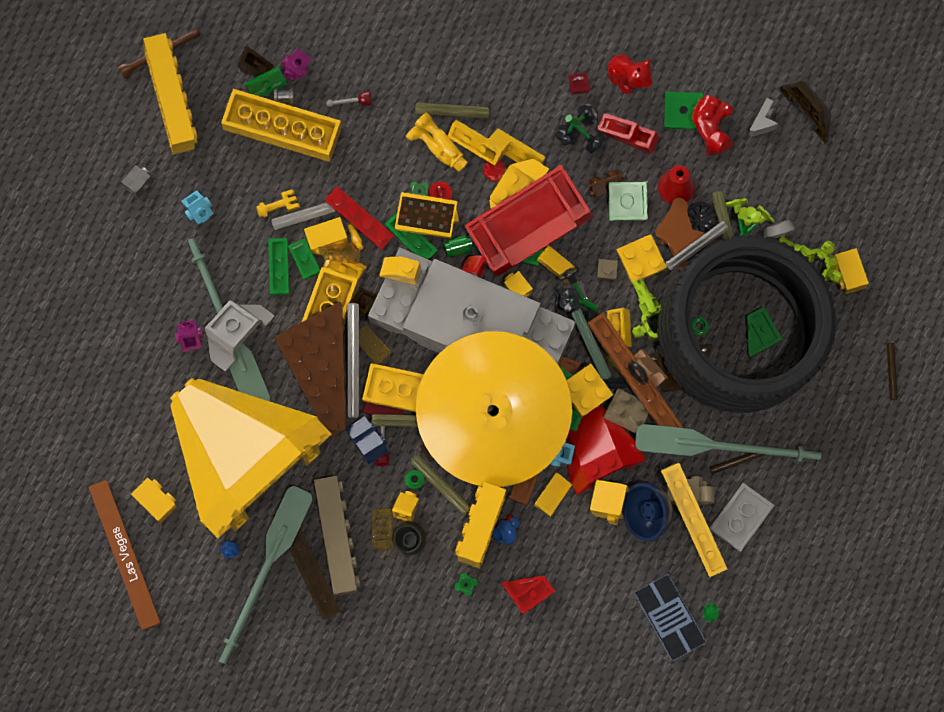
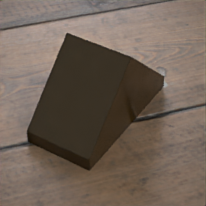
M245 46L238 61L240 71L254 77L272 70L274 64L248 46Z
M363 288L350 303L359 304V319L366 322L377 295Z

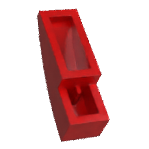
M604 113L597 127V131L649 154L653 153L659 140V136L655 131L639 127L638 123Z
M478 255L468 257L461 270L481 278L486 269V257Z

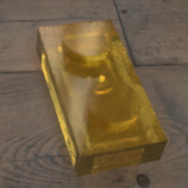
M367 325L359 330L360 348L375 364L380 365L392 352Z

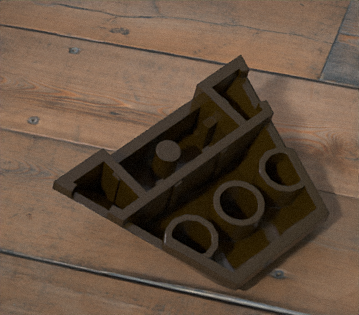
M805 81L780 86L778 90L789 102L794 99L815 124L813 131L826 144L828 142L831 111Z

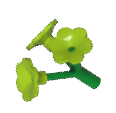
M747 198L726 202V207H734L735 214H737L741 231L740 236L746 235L747 237L758 224H762L765 220L771 224L775 222L771 215L760 205L757 207L758 211L754 207H741L743 204L748 203Z

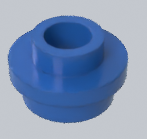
M224 542L223 546L220 547V552L225 557L233 558L239 555L238 544L234 542Z

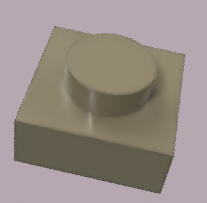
M599 259L597 279L616 281L618 261Z

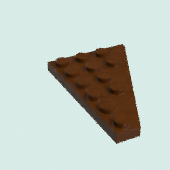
M341 302L332 305L274 337L318 420L332 434L328 439L346 430L343 305Z

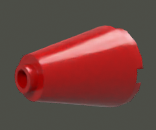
M682 165L675 166L666 171L658 182L659 194L668 204H672L676 198H683L686 202H689L694 196L696 189L692 175Z

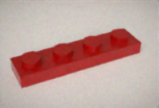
M338 186L324 200L380 250L394 237L388 229Z

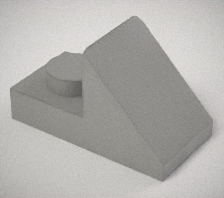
M766 98L749 131V136L753 137L777 129L778 123L769 119L774 111L772 100Z

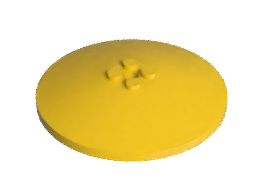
M485 331L465 336L453 342L432 361L419 386L416 401V418L419 432L426 448L436 462L446 471L471 484L483 486V483L486 482L497 487H504L521 483L534 477L555 459L569 433L572 419V399L563 371L545 349L535 342L514 333ZM489 406H497L499 413L496 416H491L488 413Z

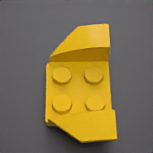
M535 159L510 165L490 196V207L493 208L546 175L549 168Z

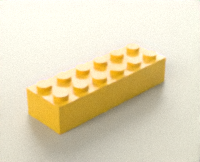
M166 33L144 38V52L172 155L193 150L195 143H197V133L195 126L191 127V111L186 109L188 108L186 93L181 91L183 90L181 75L177 74L178 64L176 56L172 57V41L167 39Z
M233 89L221 122L225 131L329 162L342 129L340 120Z

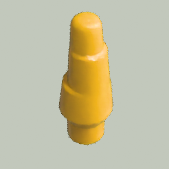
M349 224L348 229L352 245L355 246L357 251L363 249L362 239L357 230Z

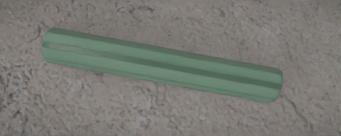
M581 309L574 310L571 314L602 379L610 378V371Z

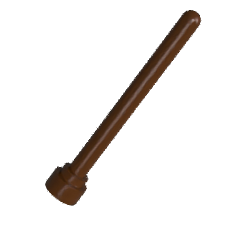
M194 29L173 40V49L199 36L200 31ZM143 56L131 63L123 62L117 65L125 79L131 76L130 73L134 69L147 63L146 56Z

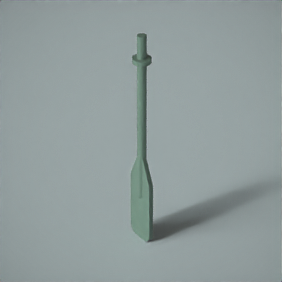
M195 238L188 240L194 255L191 259L192 263H197L218 314L223 306L204 262L207 258L206 254H201ZM242 343L234 352L237 360L229 367L238 391L270 401V395L254 356Z
M647 424L640 425L636 430L635 445L641 452L693 456L711 449L796 457L798 462H801L803 458L821 460V452L805 451L803 446H798L797 450L717 442L693 429Z
M296 486L287 489L266 534V560L230 638H225L223 641L227 644L219 662L226 664L233 648H238L239 644L236 641L272 563L292 546L310 507L312 496L309 492Z

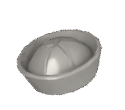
M790 220L771 224L764 227L763 238L783 237L788 232L794 230L795 227Z

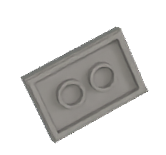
M742 483L709 530L741 553L775 505Z

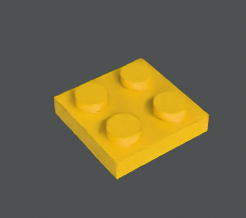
M651 234L616 250L631 283L639 282V279H646L667 269Z
M589 364L567 380L572 405L580 417H583L613 396L592 364Z

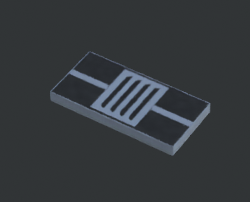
M668 574L634 592L636 599L672 662L707 643Z

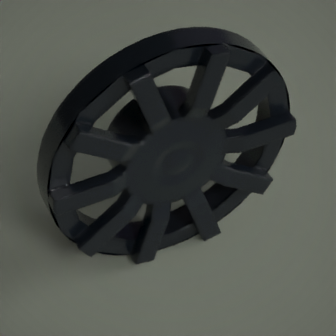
M698 202L692 204L687 209L688 215L694 218L690 220L691 223L695 224L692 227L693 230L699 227L702 232L705 227L709 231L711 229L708 224L714 225V227L719 224L714 206L708 203ZM697 206H701V212L698 211ZM704 206L709 208L706 213L704 212ZM691 209H694V211L696 212V215L690 213L689 211H690ZM712 210L714 212V215L708 216L709 212ZM716 217V223L709 220Z

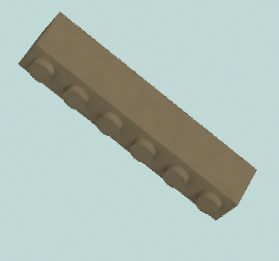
M337 476L316 479L314 484L334 596L357 593V587H360L359 575L355 576L354 568H357L355 556L351 557L350 549H354L352 537L348 538L347 530H350L349 518L345 519L344 511H347L345 499L341 500L340 493L344 492L342 481H338Z

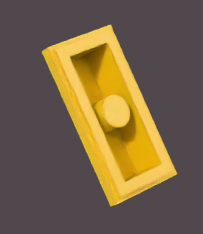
M549 245L546 246L537 259L538 262L557 277L567 269L575 267ZM565 279L563 282L569 283V280Z
M333 249L330 251L323 268L356 278L359 281L366 266Z
M625 308L608 310L607 318L627 347H632L630 310Z
M556 472L534 506L551 517L572 484Z

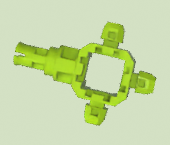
M784 236L779 239V242L788 243L787 245L795 247L796 251H801L804 256L809 258L810 262L814 261L815 255L825 259L824 262L827 263V268L822 273L825 281L830 280L834 283H839L842 280V273L836 270L838 266L837 257L831 254L835 248V244L831 241L824 242L821 248L811 250L805 245L794 244Z
M642 278L639 279V282L635 281L632 283L639 296V307L643 313L640 322L642 326L638 325L635 327L632 333L634 338H641L646 334L648 340L656 342L658 341V334L651 331L647 320L659 314L661 305H659L656 297L649 293Z

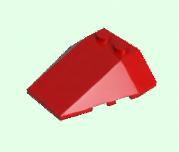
M601 404L584 415L577 432L569 430L566 438V443L575 446L571 465L568 464V473L577 495L595 487L593 483L597 480H601L625 467L631 469L646 461L643 453L636 448V441L626 430L604 418L607 410Z

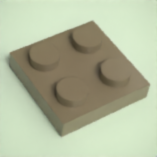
M618 388L604 418L636 433L637 428L644 424L649 413L637 397Z

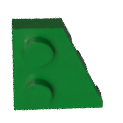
M765 307L747 315L749 358L782 342L783 339Z

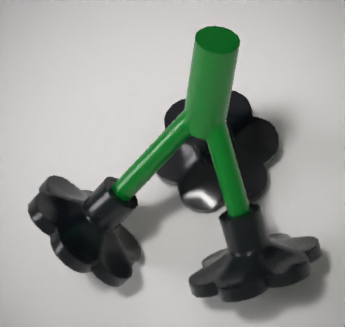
M586 103L584 106L578 107L579 114L577 119L570 114L566 116L565 119L569 124L567 126L560 125L556 137L561 140L563 145H574L577 143L580 131L589 142L586 145V150L589 153H593L601 148L605 137L601 133H598L596 136L588 134L579 125V121L583 122L587 127L591 124H596L598 121V110L593 108L590 103Z
M578 266L567 269L558 276L560 281L568 279L574 288H568L567 291H562L561 294L559 289H556V313L559 306L564 308L566 312L578 309L579 305L588 309L591 308L593 311H596L598 308L597 304L585 299L576 283L575 274L580 271Z

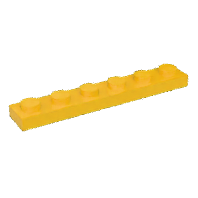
M679 462L662 469L661 472L709 577L727 570Z

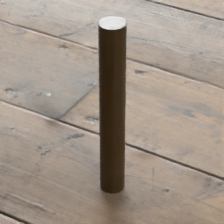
M887 343L890 400H898L894 343Z
M747 453L711 466L710 471L712 474L766 454Z

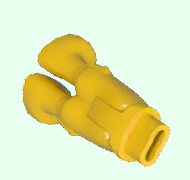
M427 112L424 113L416 121V126L408 132L406 138L410 141L421 139L441 162L461 172L468 163L463 158V153L447 137L446 133L436 126L432 117Z

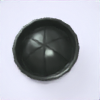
M415 522L402 523L394 532V545L404 555H416L423 550L426 544L425 531Z

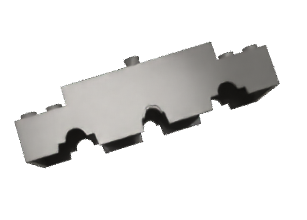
M399 247L395 257H405L420 261L422 269L417 286L385 278L369 312V323L389 332L406 335L411 340L416 341L417 344L437 353L443 351L453 342L474 333L485 331L514 333L541 346L554 358L558 365L560 364L575 330V321L540 307L541 303L449 264L437 259L430 261Z

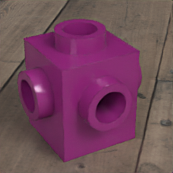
M296 48L291 55L287 54L282 60L283 67L281 72H283L286 78L296 81L299 77L303 78L309 70L306 67L312 59Z
M196 320L177 324L178 332H175L177 344L181 343L183 352L202 348L200 338H204L201 326L197 327Z

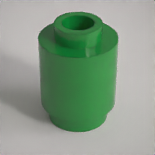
M466 235L448 239V242L444 243L447 257L452 256L455 258L468 254L470 249L473 248L470 237L466 238Z

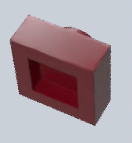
M587 72L568 75L571 95L590 92Z

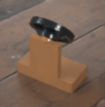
M641 349L634 355L637 360L636 362L630 361L627 364L632 376L642 385L648 382V376L657 389L668 378L644 349Z

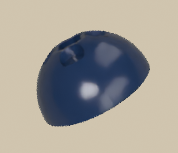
M639 483L633 485L629 489V493H626L623 515L627 527L635 537L643 541H651L662 536L670 527L673 519V506L669 496L661 488L649 483Z

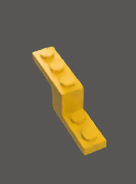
M455 120L447 136L493 165H496L504 155L517 163L535 159L543 164L546 158L499 128L488 139Z

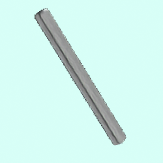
M349 303L347 305V416L349 418H357L359 416V304Z

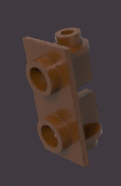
M616 169L607 172L605 177L600 178V176L589 179V183H586L585 186L591 187L588 190L590 197L594 196L596 198L607 193L605 186H609V182H626L624 177H620L624 173Z

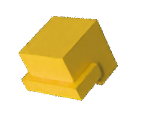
M597 480L590 511L596 517L606 518L610 524L618 525L619 518L623 519L622 508L626 492L629 493L628 486L622 483Z

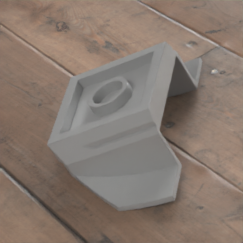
M229 300L205 327L211 361L226 372L237 360L234 354L237 348L258 325L265 328L275 315L261 305H239Z

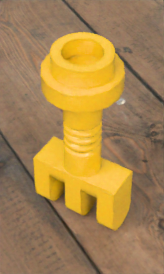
M294 190L282 192V200L267 205H264L263 202L259 203L256 206L259 217H267V212L284 206L288 212L300 208L299 203L291 205V203L297 201L296 196L288 197L295 194Z

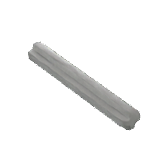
M327 203L274 218L271 222L276 230L336 211Z
M724 221L720 222L668 260L666 266L669 270L678 267L727 231L728 226Z

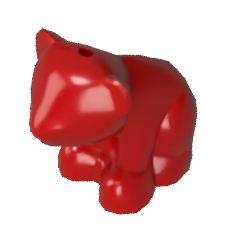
M618 54L609 61V80L613 84L619 85L620 90L624 94L632 93L634 88H649L653 84L651 59L635 63L629 56Z
M704 95L703 99L699 98L698 103L693 109L692 120L705 140L707 156L719 155L733 147L732 139L718 129L720 121L725 116H730L734 108L713 96Z

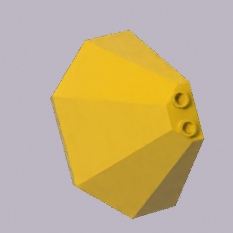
M191 378L181 392L177 391L170 398L172 400L170 406L201 523L217 538H220L230 527L236 532L249 520L244 510L297 461L301 459L308 466L321 454L319 446L332 435L316 416L202 379L195 380Z

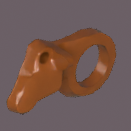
M676 198L672 202L670 210L655 229V234L660 239V245L667 243L673 257L705 234L704 232L692 229L687 213L688 204L683 198ZM717 239L713 240L705 247L707 248L710 245L715 244L716 242H718ZM687 260L678 266L680 271L688 264Z

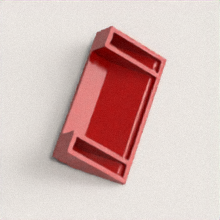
M560 165L464 226L481 254L486 257V262L492 272L498 277L594 216L565 169Z

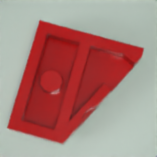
M544 575L501 583L523 615L555 593V590Z

